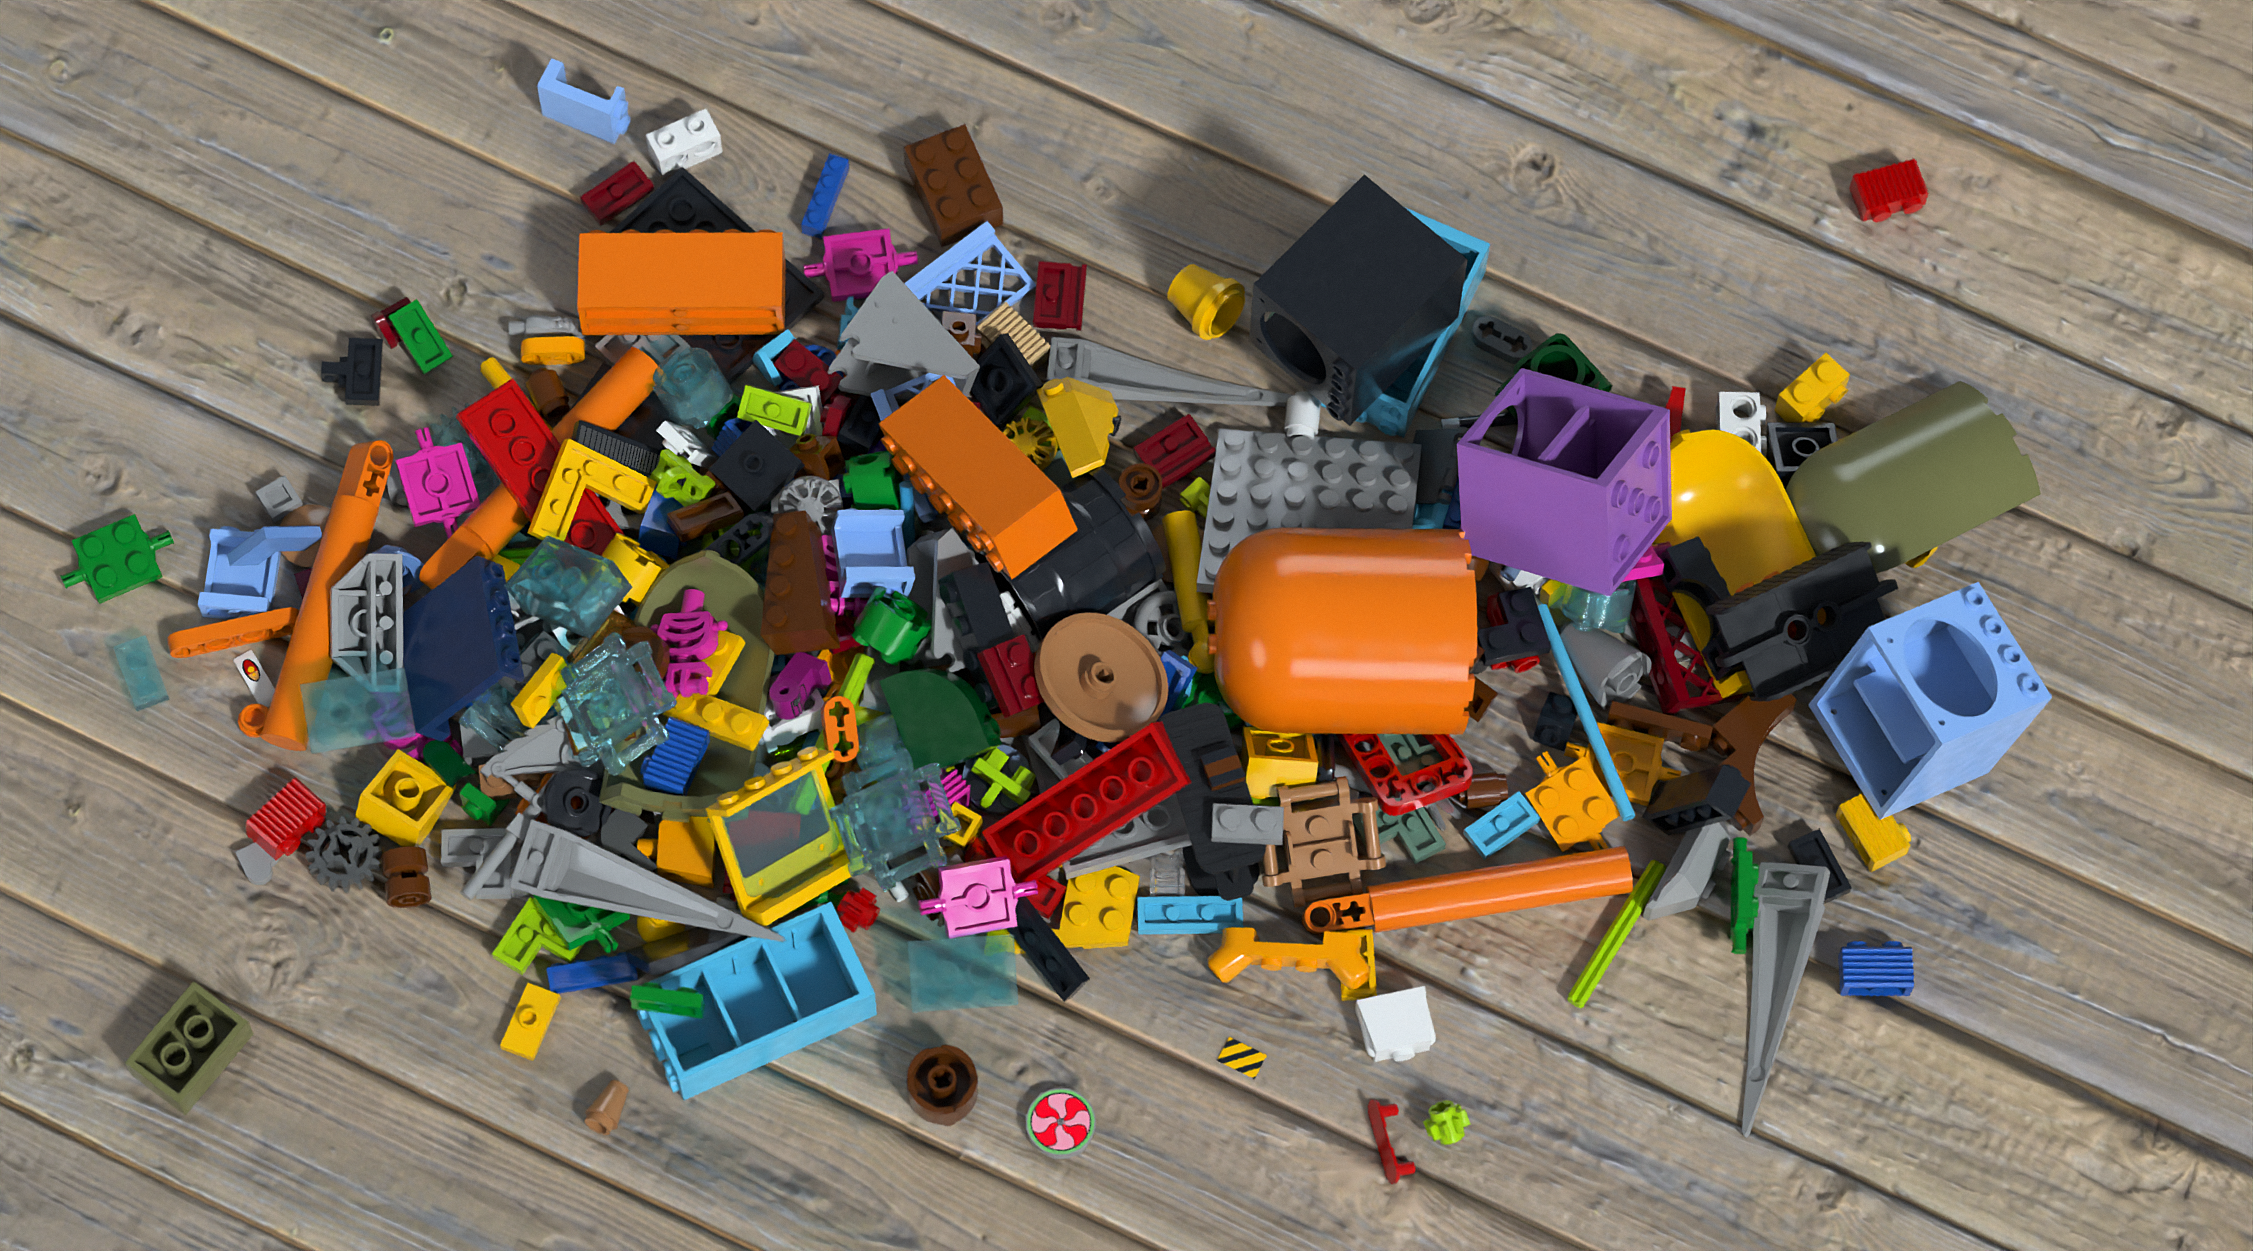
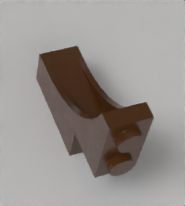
M1792 694L1766 702L1751 701L1748 696L1713 725L1710 738L1711 745L1721 756L1726 755L1728 757L1720 765L1728 764L1736 767L1741 771L1742 777L1751 783L1733 819H1729L1730 823L1737 830H1744L1749 837L1760 829L1764 818L1757 801L1754 786L1756 756L1770 732L1793 712L1797 699Z

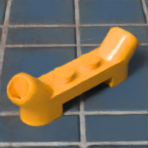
M1244 927L1223 929L1222 945L1208 957L1207 962L1211 971L1223 983H1229L1249 965H1261L1262 969L1278 971L1282 969V966L1295 967L1296 970L1301 972H1315L1317 968L1331 969L1348 989H1356L1364 984L1370 976L1371 969L1359 955L1361 938L1355 934L1324 931L1323 945L1259 942V936L1255 928Z

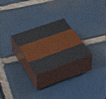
M1234 745L1200 756L1201 764L1212 791L1245 781L1246 776Z

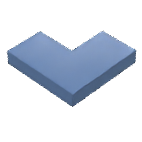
M320 526L262 527L227 554L229 565H259L275 552L305 551L322 538Z

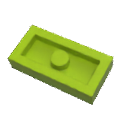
M745 385L737 418L750 422L757 420L763 426L802 436L805 433L813 403L752 385Z

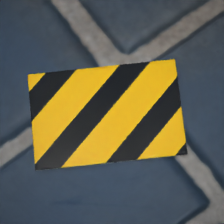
M1229 1037L1217 1061L1255 1079L1267 1055Z

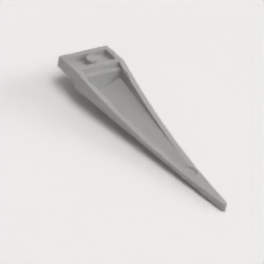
M1052 337L1047 382L1052 379L1070 377L1110 391L1113 398L1118 400L1287 407V399L1294 396L1190 374L1145 361L1084 339Z
M531 819L509 885L510 887L562 902L773 941H787L783 936L569 831Z
M1761 862L1758 884L1755 885L1754 897H1758L1759 906L1758 916L1754 918L1751 1018L1742 1133L1746 1138L1750 1135L1825 910L1823 902L1830 876V871L1827 867Z

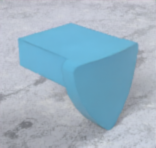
M788 329L756 351L752 358L754 365L774 387L782 383L783 380L773 363H775L794 339L796 340Z

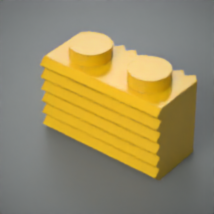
M1863 793L1839 805L1835 814L1836 818L1839 820L1840 825L1843 826L1844 831L1870 872L1907 854L1911 836L1903 823L1897 824L1892 815L1880 820Z

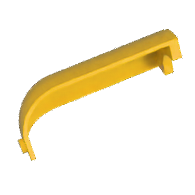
M1686 429L1671 437L1672 519L1652 544L1669 541L1674 546L1699 536L1703 545L1709 550L1711 560L1720 576L1726 581L1731 596L1735 594L1738 588L1752 581L1754 585L1761 583L1762 579L1772 572L1778 571L1781 574L1785 570L1792 569V567L1816 557L1778 474L1769 461L1753 445L1741 437L1721 430H1703L1691 433L1689 429ZM1672 592L1695 644L1701 653L1710 637L1709 619L1704 609L1694 599L1681 593ZM1823 608L1817 614L1818 622L1821 625L1826 620V612ZM1704 659L1710 676L1713 677V683L1716 689L1719 690L1722 698L1753 691L1745 670L1716 681Z

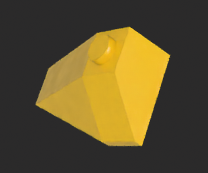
M1070 377L1052 379L1046 382L1043 387L1037 389V393L1072 478L1103 466L1110 445L1107 439L1108 434L1113 433L1114 430L1112 419L1117 417L1119 412L1111 392Z

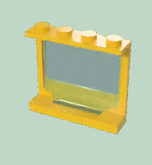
M815 746L802 749L797 753L798 757L775 764L770 768V773L748 779L744 782L745 787L718 796V802L705 808L742 916L761 926H767L871 865L867 852L850 850L822 768V764L835 758L833 751L819 750Z

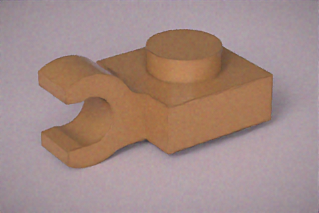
M485 764L479 765V771L484 767ZM479 772L481 792L494 801L518 798L517 792L514 791L515 787L502 777L496 778L492 774L487 778ZM540 773L512 776L518 782L522 781L529 787L541 786Z

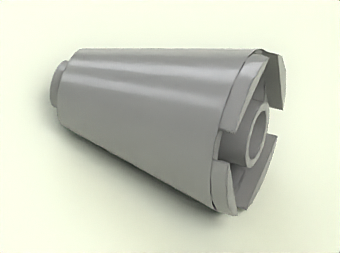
M1580 619L1566 622L1559 630V635L1573 668L1596 702L1603 709L1607 710L1608 705L1611 707L1612 701L1626 703L1641 688L1638 680L1642 674L1648 677L1652 662L1642 651Z

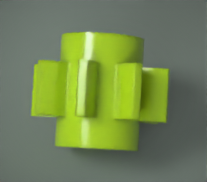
M1445 1100L1429 1108L1430 1118L1424 1120L1423 1123L1428 1136H1432L1433 1141L1439 1140L1441 1144L1449 1145L1460 1141L1465 1136L1463 1127L1470 1125L1466 1110L1461 1109L1460 1104L1454 1106L1452 1101Z

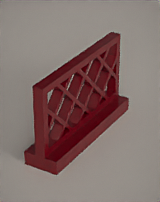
M1648 577L1636 579L1621 592L1640 649L1652 662L1649 675L1663 714L1674 715L1680 709L1738 702L1743 698L1742 693L1722 698L1719 690L1711 685L1714 681L1712 676H1709L1706 682L1691 672L1695 663L1706 670L1707 667L1698 648L1695 651L1681 642L1685 631L1690 633V630L1684 619L1670 611L1676 600L1672 592L1667 591L1661 579L1650 581ZM1653 590H1659L1670 598L1665 607L1656 601ZM1665 618L1680 628L1676 637L1666 631L1664 625ZM1676 649L1691 659L1687 668L1677 662L1674 654ZM1687 680L1702 690L1699 697H1689L1685 685Z

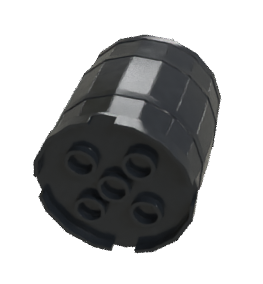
M1100 467L1081 474L1070 482L1058 487L1078 530L1015 578L1011 579L1003 570L997 572L988 562L987 554L983 550L978 553L973 547L970 548L974 551L975 559L979 564L988 562L997 588L1000 592H1010L1015 600L1014 607L1018 606L1033 629L1031 631L1032 635L1036 634L1040 642L1050 629L1062 619L1079 613L1107 615L1119 605L1129 600L1145 584H1153L1164 577L1162 573L1166 571V564L1148 525L1139 512L1133 516L1130 515L1120 501L1126 497L1125 492Z

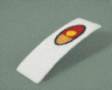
M249 650L234 658L233 662L258 704L269 707L275 688L253 651Z

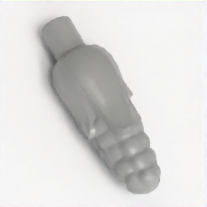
M532 315L526 318V321L509 322V335H526L527 338L582 336L580 319Z

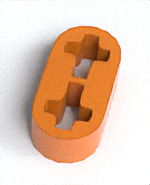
M835 696L825 701L821 708L825 750L833 751L835 758L831 760L844 763L852 760L859 751L856 716L853 703L848 698ZM835 702L839 703L840 708L846 709V715L841 716L840 719L841 727L837 725L836 716H830L829 710L835 708ZM842 731L843 741L851 745V749L845 751V757H842L841 752L834 751L833 748L834 744L839 743L838 732Z

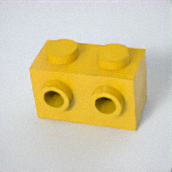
M1825 352L1779 394L1774 411L1786 422L1816 423L1824 414L1825 408L1832 402L1834 404L1838 403L1848 392L1846 386L1850 374Z

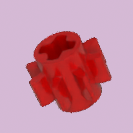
M862 887L859 893L849 890L837 908V912L842 915L840 918L842 925L853 933L856 932L858 927L868 930L877 919L881 910L875 905L877 903V896Z

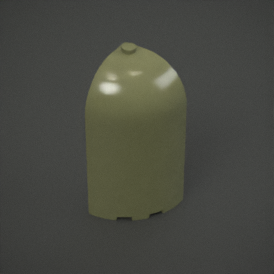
M1958 381L1816 451L1799 466L1790 479L1785 491L1816 556H1820L1822 553L1829 552L1831 549L1838 548L1846 543L1871 542L1872 548L1867 550L1875 572L1880 573L1897 567L2041 495L2038 480L2028 454L2022 456L2013 440L2017 433L2003 413L1996 415L1986 405L1988 404V398L1969 384Z
M701 550L699 553L678 560L669 566L652 584L640 604L632 627L642 626L650 629L654 624L660 626L664 614L681 613L685 590L696 589L702 591L705 594L702 611H708L717 622L720 620L726 621L728 628L725 631L741 636L746 642L715 698L764 715L775 654L760 636L765 594L757 582L745 570L721 558L720 554L716 551ZM672 644L670 645V648H678ZM640 654L637 655L636 660H631L629 665L632 667L637 666L641 661ZM649 692L637 696H626L619 693L599 802L637 815L641 814L642 809L663 813L662 820L689 823L690 816L708 817L705 808L718 802V796L745 787L744 782L753 778L759 742L754 751H750L710 736V743L686 796H674L647 790L644 786L643 775H640V770L647 755L652 756L657 745H654L655 734L660 725L666 726L668 722L663 713L672 698H668L667 695H660L658 698H654ZM630 713L637 738L625 741ZM748 806L730 817H722L723 822L745 819Z

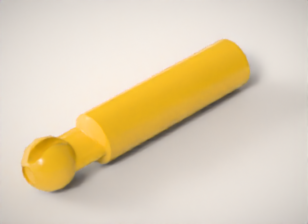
M1175 511L1163 517L1162 525L1182 629L1187 633H1192L1194 642L1193 647L1189 651L1188 661L1197 667L1196 671L1198 673L1209 674L1214 672V655L1208 654L1207 642L1208 634H1210L1209 630L1215 626V621L1207 619V602L1212 600L1211 593L1197 592V577L1202 547L1196 516L1191 511Z

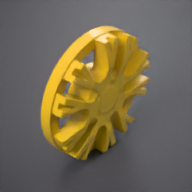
M1030 417L1026 419L1020 418L1021 421L1017 423L1015 421H1012V424L1008 423L1006 425L1007 429L1003 433L1007 437L1014 434L1015 437L1010 440L1031 461L1035 460L1036 466L1041 471L1044 470L1053 461L1057 453L1058 442L1053 430L1043 420H1031ZM1029 428H1036L1034 431L1029 432ZM1023 429L1024 433L1019 434L1018 430ZM1051 440V447L1040 446L1042 443ZM1039 453L1045 455L1046 457L1043 459L1039 456Z

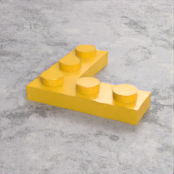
M569 438L565 439L562 442L527 533L555 547H560L564 543L585 488L638 514L646 512L657 482Z
M718 630V646L715 652L705 659L694 661L705 662L713 671L712 677H706L709 685L708 693L706 695L693 693L691 697L684 698L679 691L677 698L671 699L663 714L667 719L673 717L709 730V735L754 751L770 723L764 715L715 698L746 644L741 636Z

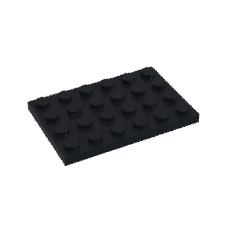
M682 166L609 233H622L625 230H637L641 233H655L659 230L689 233L692 230L698 229L705 230L708 233H723L730 229L739 230L742 233L756 231ZM785 258L786 331L787 329H792L824 299V292ZM780 334L679 336L690 345V351L730 386L754 364L752 358L755 352Z

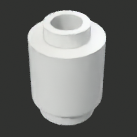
M1296 392L1294 396L1287 399L1284 431L1289 438L1293 435H1304L1314 439V436L1318 434L1321 402L1310 392Z

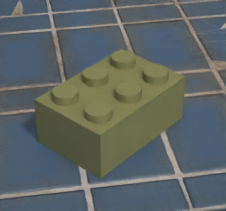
M193 981L126 1060L125 1064L134 1078L186 1116L254 1034L247 1020Z

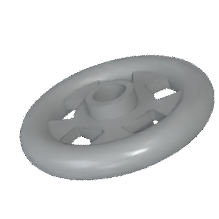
M1161 591L1149 596L1139 606L1135 614L1133 628L1151 643L1160 658L1163 654L1158 651L1160 643L1172 648V652L1180 657H1188L1189 653L1181 645L1186 642L1188 637L1193 641L1192 633H1187L1182 629L1175 591ZM1171 604L1173 613L1162 616L1159 606ZM1148 621L1156 622V635L1148 634ZM1167 626L1174 629L1175 637L1169 635Z

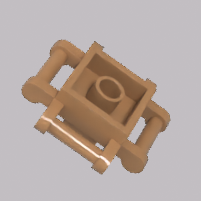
M1346 776L1335 777V781L1296 788H1289L1288 785L1277 787L1279 807H1284L1282 842L1286 869L1278 870L1275 845L1266 844V851L1263 856L1265 871L1262 874L1263 886L1273 887L1289 882L1294 908L1305 906V902L1363 894L1359 870H1377L1386 867L1385 855L1381 854L1376 811L1379 809L1377 798L1365 797L1350 800L1349 784ZM1337 795V799L1291 806V802ZM1353 813H1362L1367 855L1357 857L1352 819ZM1348 872L1349 881L1302 889L1301 880Z

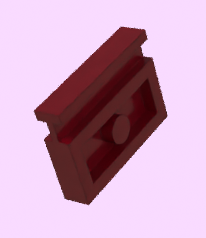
M1038 262L1033 327L1062 330L1076 328L1077 331H1082L1087 265L1072 266L1071 263Z
M1187 414L1135 446L1133 454L1140 463L1153 466L1160 473L1162 489L1214 458L1216 449L1209 443L1208 438L1192 416Z
M1024 634L977 654L1004 718L1045 702L1035 678V658Z

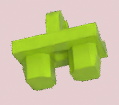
M670 449L661 451L660 461L649 477L657 482L656 491L664 498H675L684 507L709 498L715 486V481L707 475L701 476L697 473L686 457H678ZM686 478L683 487L677 483V480Z
M998 748L991 749L983 759L979 757L971 769V772L991 785L982 798L980 805L988 809L1001 792L1022 806L1031 794L1029 789L1036 775L1021 765L1011 779L1001 773L1000 770L1009 757Z

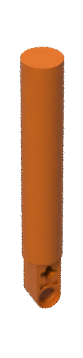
M631 347L551 432L560 445H562L563 440L572 438L574 425L579 420L614 432L664 380L662 370L646 353L638 348ZM502 482L424 564L419 575V579L423 584L433 590L476 556L491 561L529 522Z
M383 440L357 443L349 451L261 733V738L272 745L293 751H305L307 749L333 660L330 658V588L366 555L394 458L391 446Z
M1625 846L1371 885L1366 887V894L1312 903L1304 910L1302 923L1308 932L1316 935L1324 934V931L1337 932L1339 930H1351L1370 926L1374 933L1632 893L1631 865ZM1350 903H1354L1355 909L1362 910V914L1356 919L1357 922H1353L1352 916L1343 917L1342 915L1343 911L1350 908ZM1320 908L1327 913L1328 922L1325 927H1316L1311 923L1310 913L1313 909Z

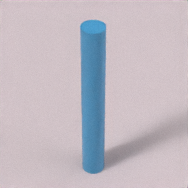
M903 481L899 484L900 510L904 511L905 516L902 524V533L907 559V549L916 542L914 492L912 483L910 481Z

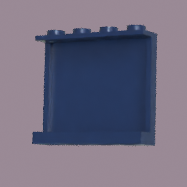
M476 556L403 612V665L416 733L442 742L451 735L448 722L451 716L504 676L520 682L525 679L503 565Z

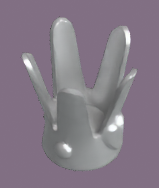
M1432 783L1422 785L1424 788L1421 791L1430 792L1435 789V786ZM1451 796V797H1448V798H1450L1451 800H1453L1455 803H1457L1458 805H1460L1461 807L1466 808L1465 805H1463L1462 803H1460L1458 800H1456V799L1453 798L1452 796ZM1448 798L1424 806L1428 809L1437 828L1439 827L1442 831L1446 829V825L1436 804L1455 819L1462 818L1459 810Z

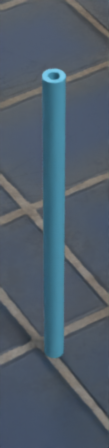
M1547 604L1538 605L1551 644L1552 654L1623 821L1631 820L1636 815Z

